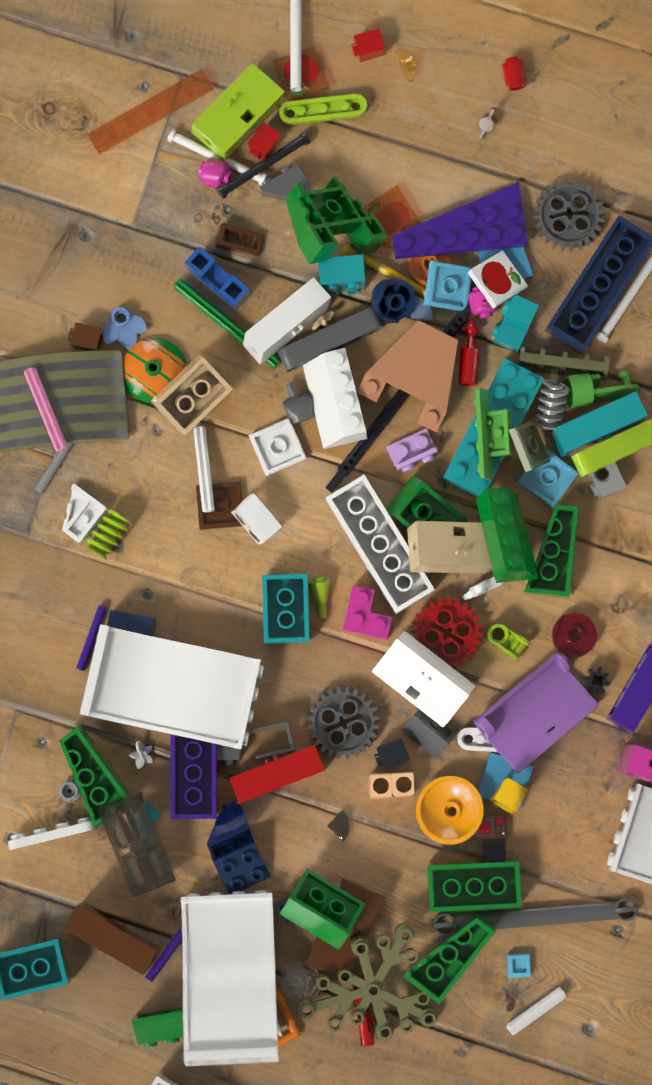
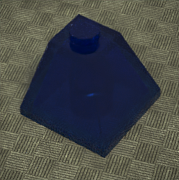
M232 801L222 806L224 811L218 814L207 842L208 848L252 828L241 803L236 805Z

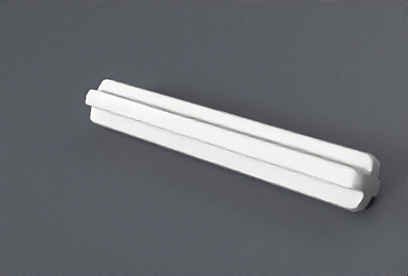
M204 426L194 427L193 431L203 512H213L215 508L206 429Z

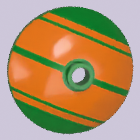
M152 337L138 341L126 352L123 358L126 389L136 399L153 404L151 400L187 366L185 356L174 343L163 338ZM152 364L157 365V370L154 372L149 370Z

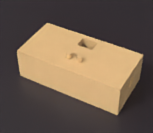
M416 521L407 528L410 572L494 574L482 523Z

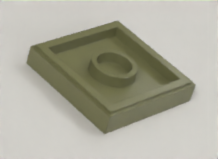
M534 420L509 430L525 472L550 462Z

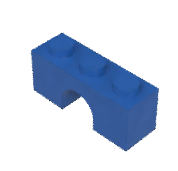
M200 246L184 262L186 268L234 310H237L251 295L250 289L234 275L231 276L217 264L216 260Z

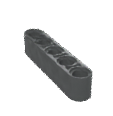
M369 307L278 350L277 353L286 372H290L302 367L323 353L341 349L384 328L385 325L374 309Z

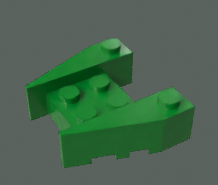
M336 176L330 180L324 189L306 191L301 182H297L285 199L298 245L310 264L324 262L329 259L339 246L334 235L346 233L359 255L376 252L388 237L379 220L372 213L368 215L361 206L363 204L358 199L354 200L345 191L347 187Z

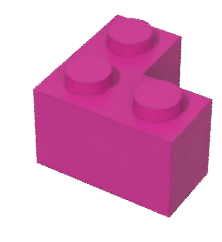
M352 586L343 631L387 641L392 617L370 612L375 590Z

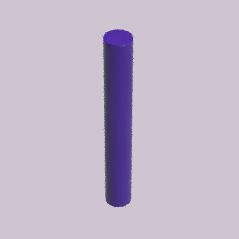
M98 605L76 669L85 671L100 624L107 609L104 606Z
M182 926L145 977L149 981L153 982L181 943Z

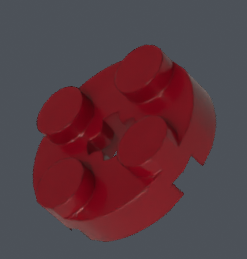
M574 612L563 615L553 626V645L560 653L567 657L577 658L584 656L594 648L597 641V630L591 619L584 614ZM577 629V634L581 636L580 639H575L573 642L568 633Z

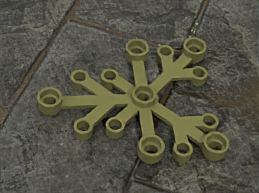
M400 923L396 926V940L391 949L389 947L390 939L387 934L381 933L376 937V943L381 950L384 961L375 976L373 975L368 957L370 944L367 938L364 936L353 938L351 949L356 956H359L365 979L351 973L348 968H341L338 971V978L344 984L351 983L359 988L349 990L330 980L327 975L321 974L316 978L317 987L320 990L328 989L337 995L318 1001L302 998L297 1003L298 1014L302 1018H311L316 1011L339 1005L334 1016L328 1020L329 1029L332 1032H338L342 1028L341 1021L355 999L361 998L356 1009L350 1013L352 1024L361 1025L364 1022L363 1014L370 1002H372L377 1020L374 1027L375 1033L379 1039L387 1040L392 1037L394 1029L391 1022L386 1020L380 1000L382 999L397 1007L400 1017L399 1025L403 1032L409 1033L414 1029V1023L409 1018L408 1013L418 1017L420 1023L426 1027L434 1025L437 1021V1014L434 1008L430 1006L420 1008L414 1005L417 1003L420 1005L428 1004L430 997L419 990L415 994L400 998L384 990L382 983L392 965L402 962L415 963L418 960V953L414 948H407L404 952L400 953L404 944L410 942L414 937L411 925ZM403 932H409V935L407 937H401V934ZM386 938L387 942L385 944H380V939ZM359 945L365 946L362 951H358L357 947ZM409 953H415L413 958H407ZM343 973L349 974L347 978H341ZM325 979L327 980V983L325 985H320L319 981ZM371 987L377 988L374 993L369 992ZM425 994L427 996L425 1000H419L420 995ZM305 1007L311 1008L308 1013L303 1012V1009ZM355 1015H361L359 1020L353 1019ZM426 1016H432L430 1021H425ZM334 1021L339 1022L336 1027H332L331 1023ZM405 1022L411 1023L407 1028H404L403 1024ZM383 1029L389 1030L387 1034H381V1031Z

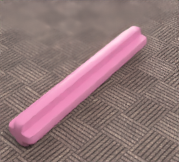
M34 367L24 371V375L56 451H62L67 448V443L37 370Z

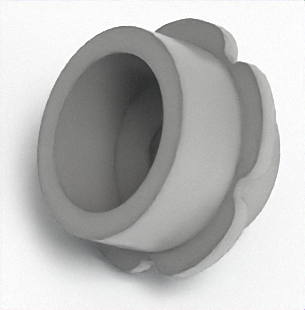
M72 780L64 781L63 785L58 789L59 795L65 802L76 801L80 796V790L76 782H72Z

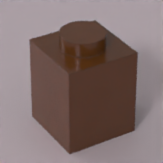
M75 322L74 328H71L69 331L68 341H71V346L76 349L99 351L103 330L102 328Z

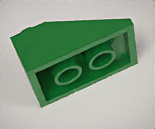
M414 475L386 507V511L406 528L416 521L468 522L456 509Z

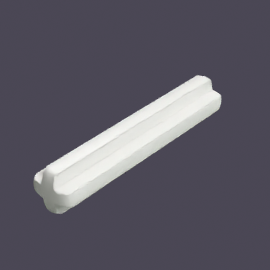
M558 987L506 1025L507 1029L512 1035H515L566 998V994Z

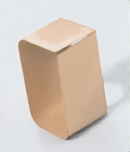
M411 771L377 772L370 774L368 778L369 799L409 798L415 796V777ZM400 777H408L411 780L412 787L406 793L399 792L396 788V781ZM377 778H384L388 781L389 789L386 793L378 794L374 791L373 783Z

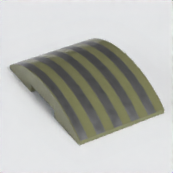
M122 351L66 352L22 357L0 362V452L53 446L24 375V371L32 367L38 372L67 444L83 442L86 444L129 439Z

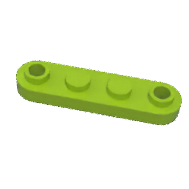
M360 94L288 101L280 107L279 115L281 121L287 125L358 118L365 114L367 101ZM358 104L360 108L358 110H354L352 108V105ZM289 111H292L295 114L291 118L287 117L286 115Z

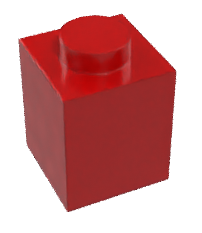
M379 28L354 35V43L351 44L354 57L358 56L360 63L385 55L386 48Z
M263 122L248 141L249 153L258 160L260 158L265 160L282 141L281 134Z

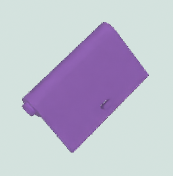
M554 653L474 720L478 730L517 774L599 706L595 699L570 673V661L562 653L560 655Z

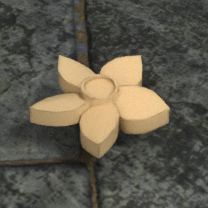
M331 310L317 319L318 321L313 323L312 329H318L321 324L325 328L328 327L329 324L326 321L332 318L334 312Z

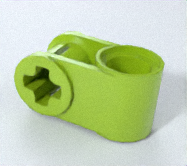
M502 624L492 625L487 630V639L490 643L517 662L520 660L519 656L525 647L531 644L524 637ZM495 628H500L503 631V637L499 641L492 637V631Z

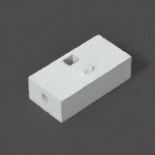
M313 277L245 332L243 346L261 365L324 314L328 309L331 296Z
M405 630L372 671L442 727L447 724L475 688L474 684Z

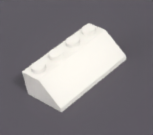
M345 348L323 353L304 364L303 369L323 449L367 439L366 428Z

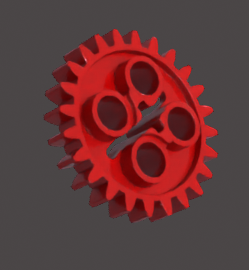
M450 597L446 598L445 603L442 602L441 598H438L437 605L429 601V609L424 606L421 607L424 612L423 615L415 614L420 620L419 622H412L413 625L417 626V630H411L410 633L416 634L415 639L448 665L451 664L454 669L457 667V662L465 666L464 658L472 661L470 653L478 654V650L474 647L475 645H482L477 640V637L484 636V634L478 632L477 629L481 628L483 624H476L475 622L480 616H472L474 608L466 610L467 602L460 606L458 598L455 599L454 603H451ZM442 611L449 614V621L446 624H440L437 620L438 614ZM430 622L436 623L443 629L450 627V633L463 640L464 644L461 645L449 637L443 639L444 634L432 627ZM461 623L468 626V633L465 636H459L456 631L457 626ZM430 630L437 633V640L434 643H428L425 639L426 633ZM449 642L456 645V652L453 655H447L444 650L445 645Z

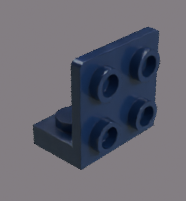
M250 829L208 847L212 861L229 895H232L231 893L235 891H242L271 876Z

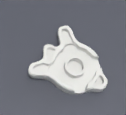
M492 577L470 588L469 592L461 597L466 602L501 586L505 582L496 583L495 577Z

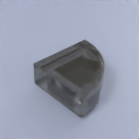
M342 809L327 827L344 842L348 836L350 824L348 816Z

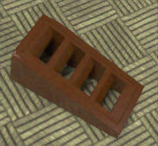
M221 223L218 227L214 247L260 256L264 234ZM225 232L229 233L227 242L223 241ZM234 234L237 235L236 244L232 243ZM243 236H246L245 246H241ZM251 238H255L253 249L250 248Z

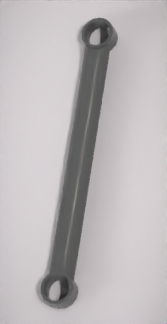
M621 898L618 901L453 915L440 913L435 917L433 926L439 935L448 936L477 914L495 926L496 929L614 919L630 921L637 915L638 908L633 900ZM622 901H628L634 907L618 908V905ZM633 912L629 917H622L618 913ZM442 916H448L453 920V922L436 923ZM453 927L452 930L448 932H441L437 930V928Z

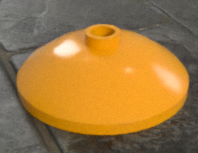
M456 776L437 778L431 781L419 795L416 805L417 821L423 832L438 843L447 845L462 843L471 838L481 826L484 817L482 797L476 787L463 778ZM451 808L456 809V814L453 816L449 814Z

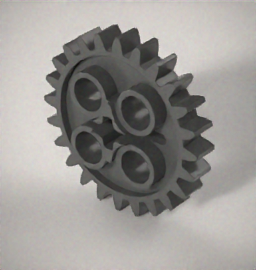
M565 179L563 186L556 181L555 189L548 185V193L542 191L540 195L543 199L537 198L536 200L540 207H534L533 212L538 213V215L533 216V221H539V223L534 228L542 230L539 233V237H547L545 244L550 241L553 242V249L559 244L561 245V251H564L565 246H568L570 252H572L575 245L581 250L583 242L589 246L591 243L589 238L596 240L597 235L595 232L600 233L602 230L598 225L605 222L604 219L600 218V216L605 214V211L599 210L603 202H596L599 194L592 196L593 188L585 190L584 182L579 187L577 186V180H574L573 184L569 185L568 180ZM581 200L585 206L577 208L574 206L573 201ZM558 201L562 204L563 208L555 210L552 208L551 203ZM566 212H569L570 215H573L571 220H569L568 217L565 216ZM588 213V216L579 215V214ZM550 215L560 216L553 219L549 218ZM578 221L584 222L586 229H577L575 223ZM561 223L564 226V230L557 232L553 228V224Z
M339 686L337 687V693H333L331 689H328L329 696L326 697L321 693L322 701L314 700L317 708H309L314 713V716L307 717L309 721H313V724L307 726V729L314 730V733L309 737H316L317 741L314 745L322 744L320 752L328 749L329 757L334 752L337 753L338 759H340L342 753H345L346 758L349 759L351 752L358 757L357 750L361 749L363 752H366L364 745H373L369 738H377V735L373 733V729H379L380 726L375 725L374 721L380 718L372 714L377 708L370 709L369 706L373 701L365 702V693L360 697L357 696L358 689H355L353 693H350L349 686L346 687L345 692H341ZM353 702L356 706V711L350 715L344 713V703ZM327 710L335 714V719L332 723H325L322 720V714ZM357 714H362L361 718L348 723L347 729H343L340 726L328 732L324 731L326 727L340 722L339 718L342 716L344 719H348ZM357 722L363 724L365 728L364 733L359 736L353 734L351 730L352 725ZM335 731H340L344 736V740L340 744H334L331 741V734Z

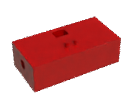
M313 745L280 759L278 755L273 756L275 761L270 762L269 758L265 759L266 764L229 778L239 804L325 771L316 746Z

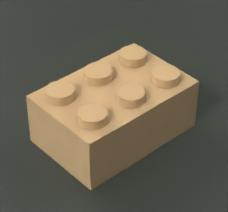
M198 355L151 402L185 436L233 388L204 357Z

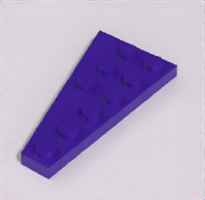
M519 182L393 235L395 259L527 247L528 241Z

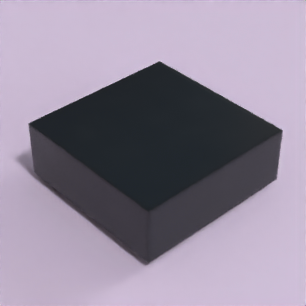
M505 838L482 839L483 862L506 861Z

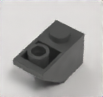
M298 164L293 167L292 165L285 167L281 170L279 176L267 178L261 183L262 186L260 187L262 196L286 201L285 199L297 182H301L306 191H312L309 181Z

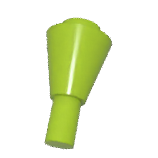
M325 576L313 577L312 582L308 584L318 607L319 618H327L326 603L330 580H326Z

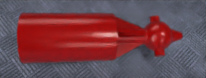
M470 319L466 327L462 329V332H465L468 336L460 349L458 385L478 386L480 348L474 336L477 332H480V328L475 325L474 319Z

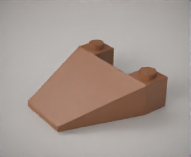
M418 320L366 372L356 393L377 402L388 383L426 402L417 423L437 433L449 410L458 339Z

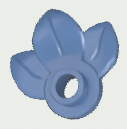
M117 307L111 313V321L104 326L103 338L106 345L118 340L124 348L130 350L137 342V334L147 331L146 324L140 316L132 315L129 309ZM120 315L126 316L124 322L118 321Z

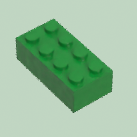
M517 860L427 865L430 912L522 908L520 867Z

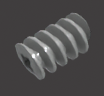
M545 379L543 384L547 385L548 388H541V392L546 394V396L539 397V400L544 404L537 405V409L543 412L535 414V417L540 419V421H535V424L539 428L553 430L562 425L561 420L564 418L563 412L566 409L565 403L568 400L566 395L569 394L570 389L561 382Z

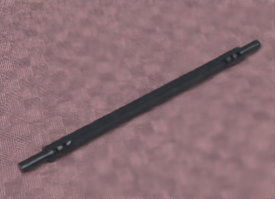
M469 302L464 310L457 312L456 316L443 331L444 333L452 337L459 333L460 329L469 320L468 316L471 314ZM400 389L396 392L366 431L367 439L358 441L341 465L338 466L337 473L325 489L332 493L345 476L348 477L355 468V465L358 464L359 460L410 394Z

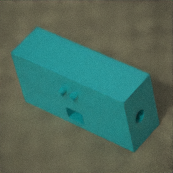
M635 391L554 428L550 435L562 459L599 441L603 442L605 441L604 439L611 438L613 435L643 422L648 415Z

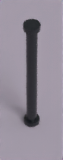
M302 132L296 140L223 187H217V193L222 199L227 198V194L304 144L306 146L310 144L309 137L305 132Z

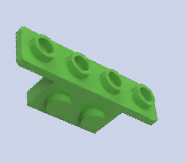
M478 388L475 389L476 395H474V405L477 411L475 427L478 430L476 448L479 453L477 470L481 479L493 480L492 457L513 455L512 438L509 430L512 429L511 411L508 409L490 411L488 390Z

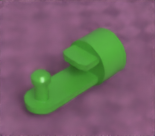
M623 370L618 374L619 380L622 382L621 386L594 389L601 382L600 374L589 375L588 373L567 375L563 381V384L570 389L569 394L566 395L568 397L566 404L569 409L592 406L596 402L618 400L635 391L638 394L640 388L637 384H631V375L627 370Z

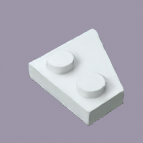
M73 484L71 487L70 503H68L66 510L67 517L64 520L62 531L82 545L108 509L76 484Z

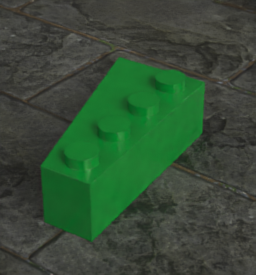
M555 506L535 561L538 579L528 580L524 590L525 594L570 599L579 507Z
M83 726L76 727L59 740L94 828L135 799Z
M479 914L475 915L406 969L403 976L440 1004L493 936L496 927Z

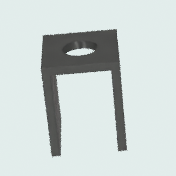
M288 721L249 730L250 734L285 726L290 748L255 756L256 759L295 750Z

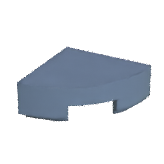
M416 296V306L410 318L432 321L433 314L430 306L424 305V299Z

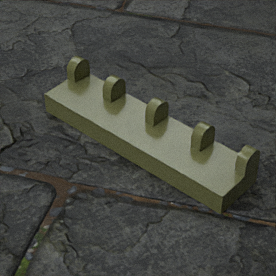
M521 345L518 365L533 372L559 375L600 374L601 380H606L610 356L605 355L604 362L589 360V353H585L584 359L568 358V351L564 350L562 357L545 355V348L540 349V354L526 353V347Z

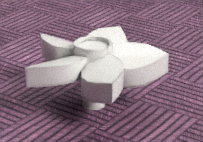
M139 741L136 742V751L129 754L131 758L136 759L135 765L137 769L142 768L145 763H153L152 757L147 755L150 753L152 746L143 748Z

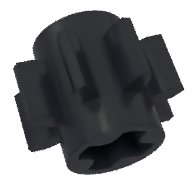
M598 667L596 672L589 668L588 672L590 675L582 677V679L587 680V685L584 688L590 687L592 695L596 693L597 689L605 693L603 687L611 685L610 682L606 681L609 673H601V667ZM593 675L601 677L600 686L591 683L594 680Z

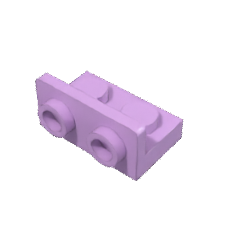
M427 428L386 447L397 472L402 470L403 473L414 469V464L423 461L425 464L436 458L435 454H438V449L435 447Z

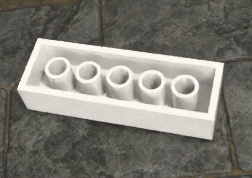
M365 475L326 497V502L395 615L434 592L435 589L424 572H410L409 547Z

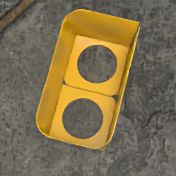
M507 778L500 784L490 801L505 811L515 814L528 789Z

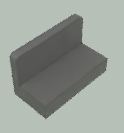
M420 709L417 710L402 729L406 735L434 758H437L458 733L448 723L442 727Z

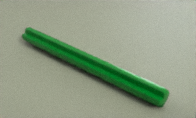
M179 279L175 283L174 289L243 344L245 332L247 331L183 279ZM273 354L265 363L272 369H275L281 363V359Z

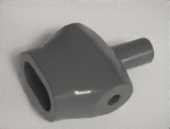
M294 381L286 384L290 398L282 403L293 425L315 417L309 393L299 394Z

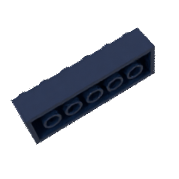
M618 215L548 324L545 332L583 355L651 249L652 236Z

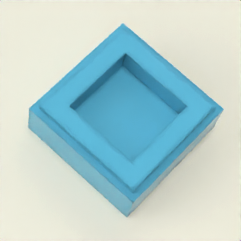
M530 953L507 954L508 978L531 977Z

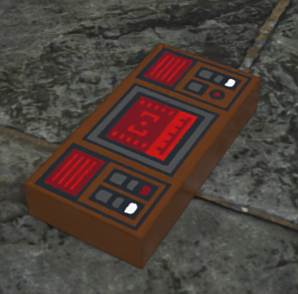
M507 815L484 816L478 831L468 840L508 838Z

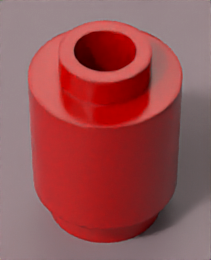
M517 56L506 58L502 64L505 85L508 86L509 91L524 89L527 82L524 61L518 59Z

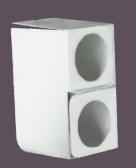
M253 493L248 495L231 512L257 544L267 541L279 532L282 527Z

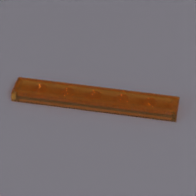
M201 69L87 135L98 154H101L213 90V87Z

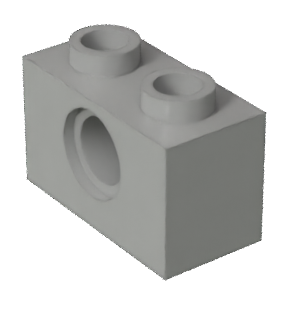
M615 462L601 468L607 472V479L605 480L599 479L596 476V471L586 475L589 476L592 482L589 486L594 497L598 496L600 500L627 487Z

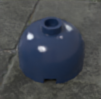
M397 277L381 280L372 291V308L382 320L388 323H398L404 317L408 318L415 309L417 297L414 294V288L408 282Z

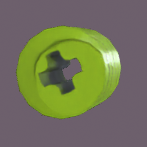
M111 509L108 510L111 518L105 516L102 518L105 525L97 524L100 532H91L95 539H86L89 544L88 548L104 560H107L104 552H113L109 545H118L115 537L123 538L120 531H129L126 523L130 522Z

